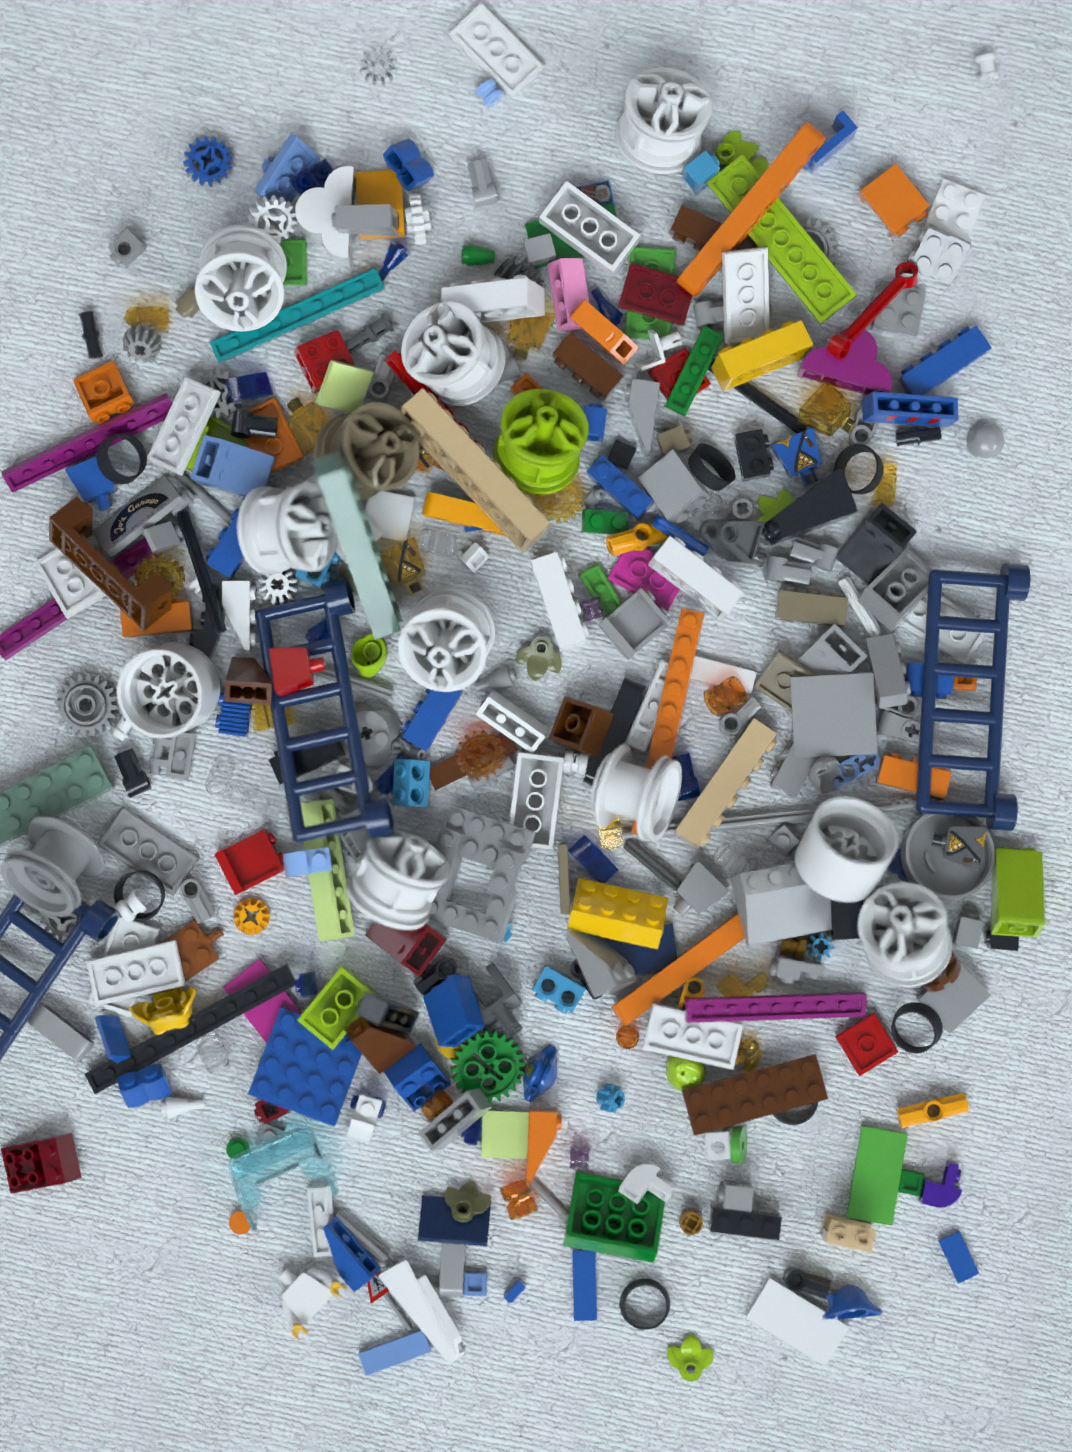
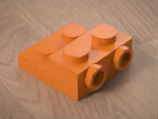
M114 360L73 379L78 394L93 424L96 422L104 423L110 419L111 415L117 412L123 414L130 410V406L135 404Z

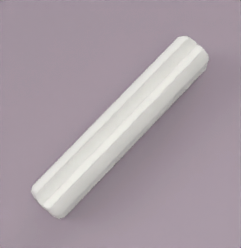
M845 577L838 582L839 588L844 596L848 598L850 606L870 637L880 636L883 633L873 615L858 602L860 594L850 578Z

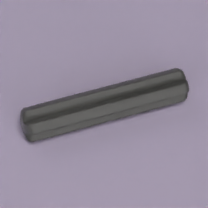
M628 839L623 846L627 852L670 888L675 890L680 885L681 880L633 839Z

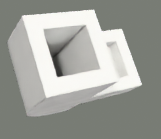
M360 1094L347 1137L370 1143L383 1100Z
M642 1164L629 1172L622 1182L619 1192L638 1204L648 1190L667 1203L675 1188L672 1187V1184L667 1179L657 1177L661 1169L660 1167L652 1164Z

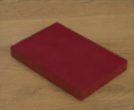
M630 263L618 308L684 327L692 295L677 283L679 276Z

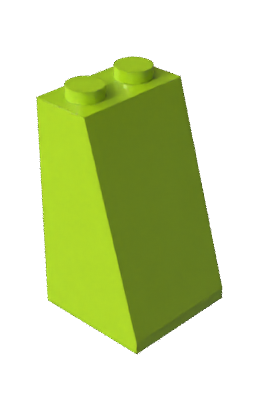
M1010 846L996 848L995 863L992 871L991 935L1037 938L1044 928L1046 921L1042 852L1036 851L1034 848H1023L1022 850H1014Z

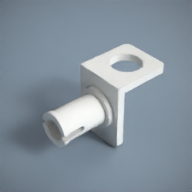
M652 329L648 330L655 356L635 363V366L643 371L666 362L664 351L682 345V340H679L681 336L678 331L659 338L655 331Z
M723 1128L705 1133L704 1140L706 1143L707 1159H729V1133L723 1132ZM714 1142H722L725 1146L724 1152L721 1154L713 1153L711 1149Z

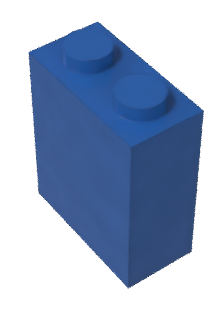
M451 974L445 978L444 982L434 986L429 993L423 996L438 1046L455 1048L485 1026L468 976Z

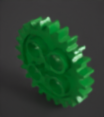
M484 1028L483 1035H479L476 1032L474 1038L469 1037L467 1043L462 1042L460 1044L461 1050L454 1049L457 1057H451V1062L456 1065L451 1066L450 1070L455 1073L451 1076L453 1081H458L456 1083L457 1089L463 1088L462 1094L480 1088L491 1104L493 1097H496L500 1102L501 1094L509 1097V1089L516 1091L514 1083H522L518 1075L525 1074L524 1070L519 1067L526 1064L524 1060H520L524 1054L522 1051H517L520 1046L518 1043L513 1044L514 1039L512 1036L506 1039L504 1031L497 1036L496 1029H493L492 1033L488 1034L486 1028ZM491 1046L492 1051L489 1054L481 1053L484 1047ZM476 1053L487 1065L491 1064L494 1071L502 1075L503 1079H499L488 1067L484 1068L482 1062L473 1057L472 1054ZM504 1060L509 1061L508 1067L504 1069L498 1068L500 1062ZM469 1064H477V1068L474 1071H466V1067ZM493 1078L494 1082L490 1086L483 1085L485 1079Z

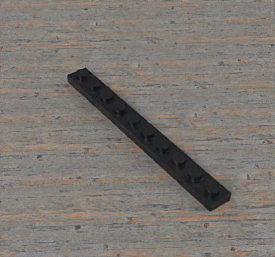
M285 964L188 1018L189 1024L186 1027L165 1031L131 1048L130 1058L119 1063L109 1060L84 1075L93 1092L97 1094L117 1083V1078L121 1075L147 1067L294 987L298 982L288 964Z

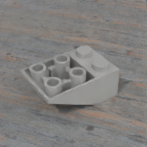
M833 624L797 661L818 676L850 674L867 655L836 624Z

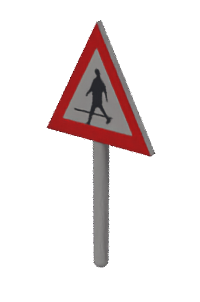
M377 1273L367 1282L370 1303L372 1304L384 1296L406 1329L410 1331L411 1326L387 1294L390 1290L379 1278V1273Z

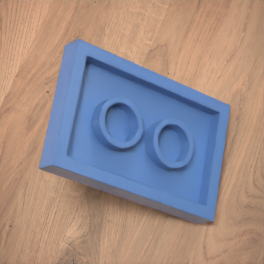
M291 133L275 158L269 156L268 159L266 158L263 161L262 171L265 174L254 191L262 199L266 196L268 200H271L272 195H275L277 200L282 196L286 202L289 201L291 203L320 157L298 136Z

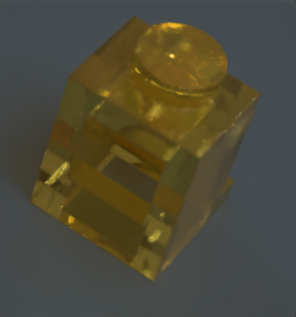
M620 819L613 820L604 829L599 828L597 825L601 849L614 850L624 845Z

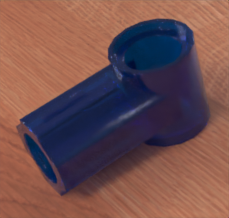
M690 754L673 756L672 760L678 761L682 769L678 801L699 797L701 795L697 777L694 776Z

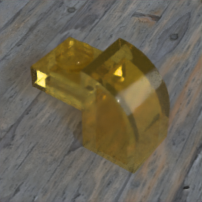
M732 971L715 987L724 997L753 996L752 993L754 991L758 994L768 986L766 981L769 980V977L764 971H761L744 985Z

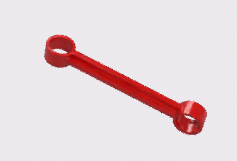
M903 262L897 265L895 268V278L842 334L837 333L831 338L827 347V353L839 360H843L849 353L855 339L903 288H912L917 284V266L911 262ZM904 273H909V274H912L913 276H911V277H902V276H900V275H901V274H904Z

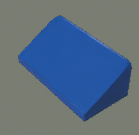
M95 1016L107 1057L115 1063L130 1058L131 1052L119 1017Z

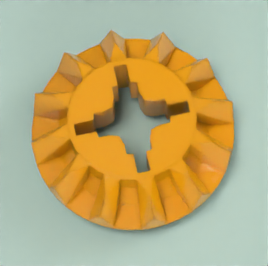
M248 898L236 906L233 920L237 929L241 932L255 935L264 931L268 926L270 911L263 901L256 898ZM245 908L250 912L259 910L255 916L258 925L253 921L243 922L248 916Z

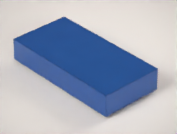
M960 1231L938 1240L958 1284L979 1274Z

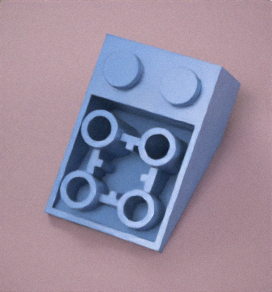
M204 435L190 479L202 486L246 497L253 489L267 486L275 457L223 439Z

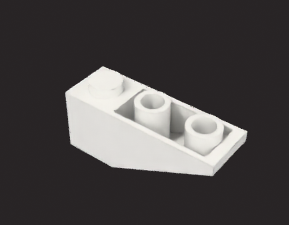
M222 581V605L244 649L252 651V646H256V633L252 632V623H256V610L252 609V600H256V587L252 586L250 581Z

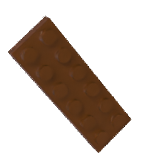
M816 1054L681 1090L694 1136L828 1099Z

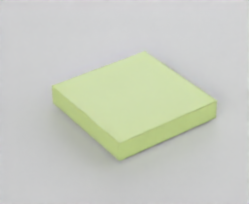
M330 360L316 403L321 406L352 413L362 406L374 372L370 369Z
M487 1111L483 1115L481 1157L527 1159L529 1112Z

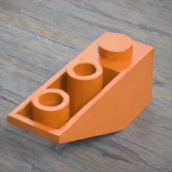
M585 299L581 301L569 316L612 358L623 365L639 348Z

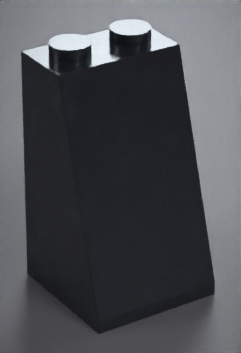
M842 468L827 476L765 522L763 535L770 542L771 546L845 520L858 512Z

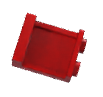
M262 829L260 832L214 854L234 895H238L285 871L283 853L276 851L274 845L277 841L271 831L267 833L266 829Z

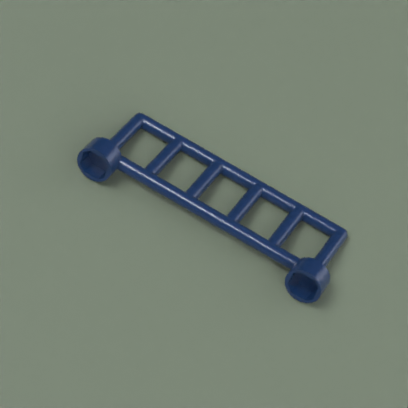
M1004 563L1000 574L933 569L929 573L916 810L919 813L986 818V824L990 830L1012 831L1015 828L1018 815L1017 798L1014 794L999 793L1009 603L1010 600H1026L1030 589V569L1028 565ZM942 584L996 588L995 620L940 616ZM940 630L993 633L992 666L938 662ZM937 675L991 679L990 712L935 708ZM934 722L989 725L987 758L933 754ZM932 768L986 771L984 804L930 800Z
M348 578L325 582V594L258 609L255 613L264 671L272 681V703L270 707L293 840L304 842L367 828L371 838L394 834V819L388 799L384 797L372 800L339 618V616L355 613L356 610L354 595ZM324 608L329 638L287 648H307L311 656L332 652L337 682L298 690L279 697L274 688L269 649L274 648L270 621ZM339 695L344 726L290 738L285 707ZM347 739L352 770L297 782L293 751ZM355 784L360 815L305 827L300 796Z
M15 894L0 914V939L12 923L55 954L38 981L0 954V972L29 992L12 1020L0 1012V1029L3 1031L0 1036V1061L84 936H89L97 943L101 942L116 925L120 913L100 899L90 906L81 899L79 907L73 910L81 917L63 943L20 912L25 902Z

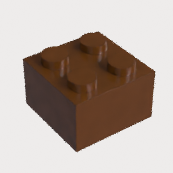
M564 696L548 739L564 747L598 758L614 714L597 706Z

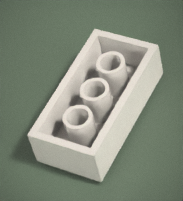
M568 181L564 183L539 217V223L611 277L614 276L640 241V234Z
M524 275L514 276L511 280L494 278L492 282L486 283L476 280L472 281L469 285L452 283L450 287L441 288L442 303L455 302L468 307L478 317L480 323L545 316L544 288Z
M669 536L647 565L674 586H677L717 619L721 620L744 593L740 590V585L731 579L728 581L721 576L722 572L713 565L708 566L704 563V558L695 551L691 553L685 548L686 544L677 537L673 539Z
M555 552L531 560V567L559 652L585 644L589 633L585 622L580 623L578 617L582 612L578 600L573 601L571 595L574 593L571 578L566 579L564 572H567L564 557H559L558 553Z
M518 752L509 824L536 832L531 848L553 850L564 758Z

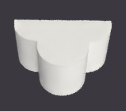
M344 166L334 170L328 176L324 188L316 187L305 191L299 197L295 208L296 217L304 235L312 241L323 243L329 258L334 263L345 267H351L353 234L339 233L332 226V213H335V206L355 205L356 174L353 166Z

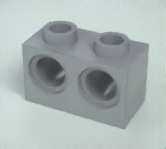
M723 1180V1186H718L717 1199H719V1202H721L722 1207L725 1209L751 1212L754 1187L751 1183Z

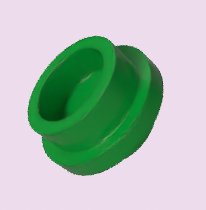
M239 1137L230 1140L226 1147L227 1155L234 1161L245 1159L250 1151L248 1142Z

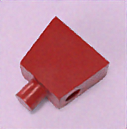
M307 648L269 649L274 688L279 697L314 685L313 673L326 671L324 658L311 659Z

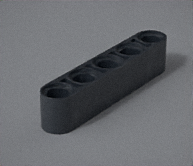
M624 678L611 710L614 716L598 758L593 756L583 780L584 783L593 786L596 774L604 758L608 754L613 753L619 745L623 744L646 686Z

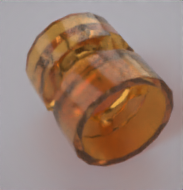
M735 676L721 681L717 686L714 685L706 689L703 694L708 709L713 715L718 717L727 713L731 708H736L747 701L745 688Z
M527 1179L510 1183L499 1189L503 1201L509 1202L507 1213L510 1220L538 1211L536 1201L533 1197L528 1196L532 1190Z

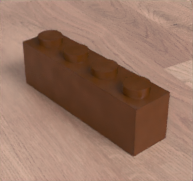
M681 205L669 234L673 236V240L681 244L685 242L694 245L693 249L700 252L723 223ZM747 235L736 250L757 248V246Z

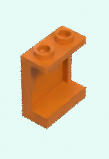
M896 163L860 190L858 194L860 200L863 203L866 201L886 226L891 238L895 235L900 237L910 229L908 225L913 221L919 223L928 215L926 211L930 207Z

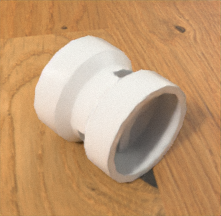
M566 750L563 772H577L578 775L585 776L588 754L582 752L575 754L573 751Z
M134 890L128 895L127 899L116 903V908L126 921L131 922L136 918V914L139 912L143 913L148 909V904L141 894Z

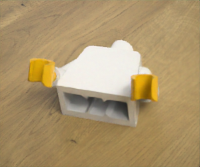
M287 1268L278 1279L288 1287L281 1295L283 1298L281 1305L285 1319L292 1329V1336L301 1341L298 1336L300 1331L308 1335L309 1331L302 1324L305 1326L332 1295L341 1298L342 1295L339 1294L338 1290L340 1287L347 1290V1285L338 1282L327 1271L304 1269L297 1277Z

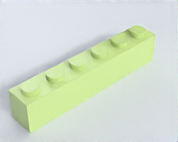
M334 799L301 804L305 827L337 820ZM339 834L304 841L305 851L329 847L332 870L309 874L319 942L355 936L349 897L346 892L347 883Z

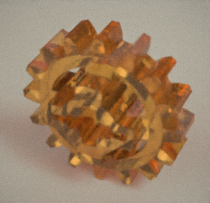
M482 730L481 735L473 731L472 738L465 735L466 742H459L462 749L456 750L457 756L460 757L456 759L458 765H461L459 769L462 773L467 772L468 778L471 779L474 775L477 781H480L481 776L489 780L490 773L496 776L497 772L495 770L497 768L503 769L500 761H506L505 755L502 754L506 749L504 746H500L502 741L500 738L495 739L494 733L491 732L487 736L485 730ZM488 743L494 746L495 751L489 749ZM467 760L473 762L474 768L468 765Z

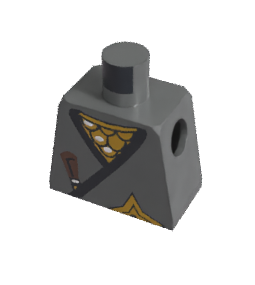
M950 825L948 835L934 832L932 846L945 848L944 859L979 871L988 827Z

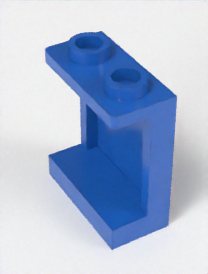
M841 111L835 117L832 125L833 130L837 134L815 152L803 167L805 171L809 170L811 173L816 171L854 138L858 127L844 111Z

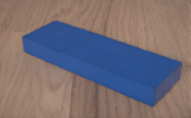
M572 1250L574 1321L597 1320L596 1253L587 1250Z

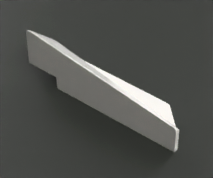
M407 1260L399 1261L379 1274L382 1282L448 1363L465 1354L459 1344L462 1341L461 1335L426 1275L416 1278Z

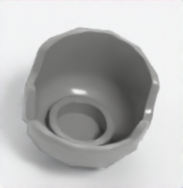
M978 425L970 430L966 438L967 448L975 457L993 458L1001 452L1004 446V435L994 425Z
M828 756L821 757L812 764L809 769L808 778L820 793H828L835 788L834 779L837 776H841L840 763L834 757Z

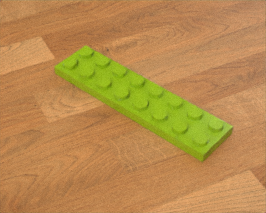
M742 154L707 182V186L731 214L761 176ZM778 198L748 236L757 247L768 248V261L821 325L857 297V294Z

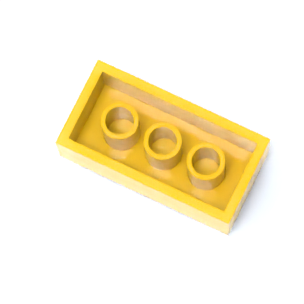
M793 320L788 321L781 326V329L776 331L769 329L760 334L761 337L753 340L750 337L740 342V345L735 348L728 346L720 350V354L715 358L711 369L722 392L804 359L813 343L802 320L795 323Z
M578 878L567 929L658 949L663 932L668 898Z

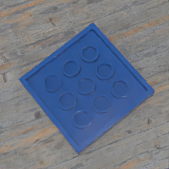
M280 1007L247 1095L335 1127L362 1053L352 1043L347 1034L332 1050L297 1021L301 1014Z

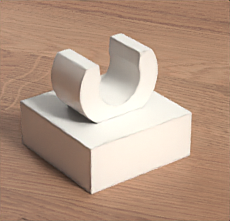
M467 542L466 544L469 549L464 554L461 551L458 554L461 557L460 560L475 573L490 556L476 542L474 544Z

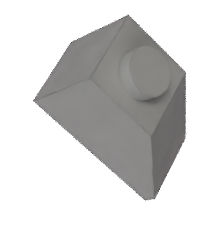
M171 521L143 530L152 552L157 556L183 544L180 538L184 536L178 525L174 526Z

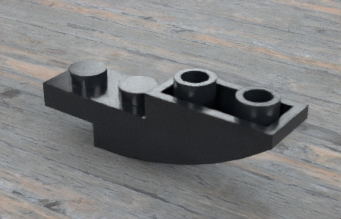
M212 584L218 601L219 586ZM205 607V612H201L200 625H204V629H194V634H190L189 645L197 648L211 659L222 633L216 634L214 632L207 608ZM220 608L223 619L225 621L226 611L224 608Z

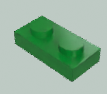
M582 510V533L613 535L628 530V512Z

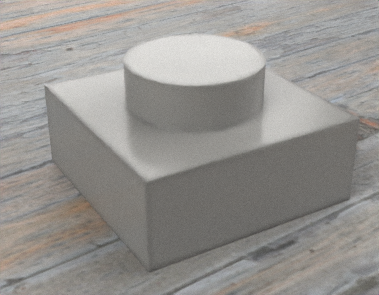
M787 822L769 838L771 843L784 856L802 839Z
M263 1123L254 1144L276 1153L285 1130L269 1123L265 1125Z

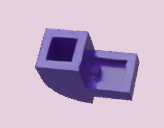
M951 1161L946 1162L942 1183L924 1179L921 1196H919L918 1201L921 1204L937 1208L947 1207L955 1203L962 1193L960 1187L954 1186L955 1182H959L961 1176V1169H958L959 1165Z

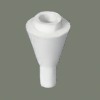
M165 1097V1101H161V1113L166 1115L167 1119L189 1110L204 1108L203 1099L188 1101V1099Z

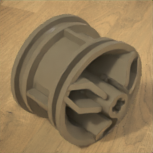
M374 402L365 404L354 410L351 414H342L330 419L318 432L314 445V459L338 451L341 459H347L361 500L368 499L381 490H392L404 485L413 476L419 461V443L412 424L402 412L385 403Z

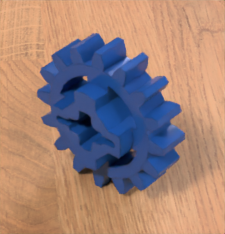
M205 136L204 142L197 138L196 146L188 145L191 152L184 153L185 157L189 159L183 161L184 166L189 167L185 171L187 175L193 174L191 177L193 182L199 179L200 186L208 182L209 186L212 187L213 181L220 185L221 177L229 178L226 171L233 170L232 166L228 164L234 162L233 157L228 156L232 152L230 148L224 149L226 146L224 141L218 144L217 137L209 141L208 137ZM217 150L222 153L223 161L216 157ZM209 158H212L213 163L209 162L208 165H206L204 160L208 161ZM194 162L201 166L200 173L195 170Z

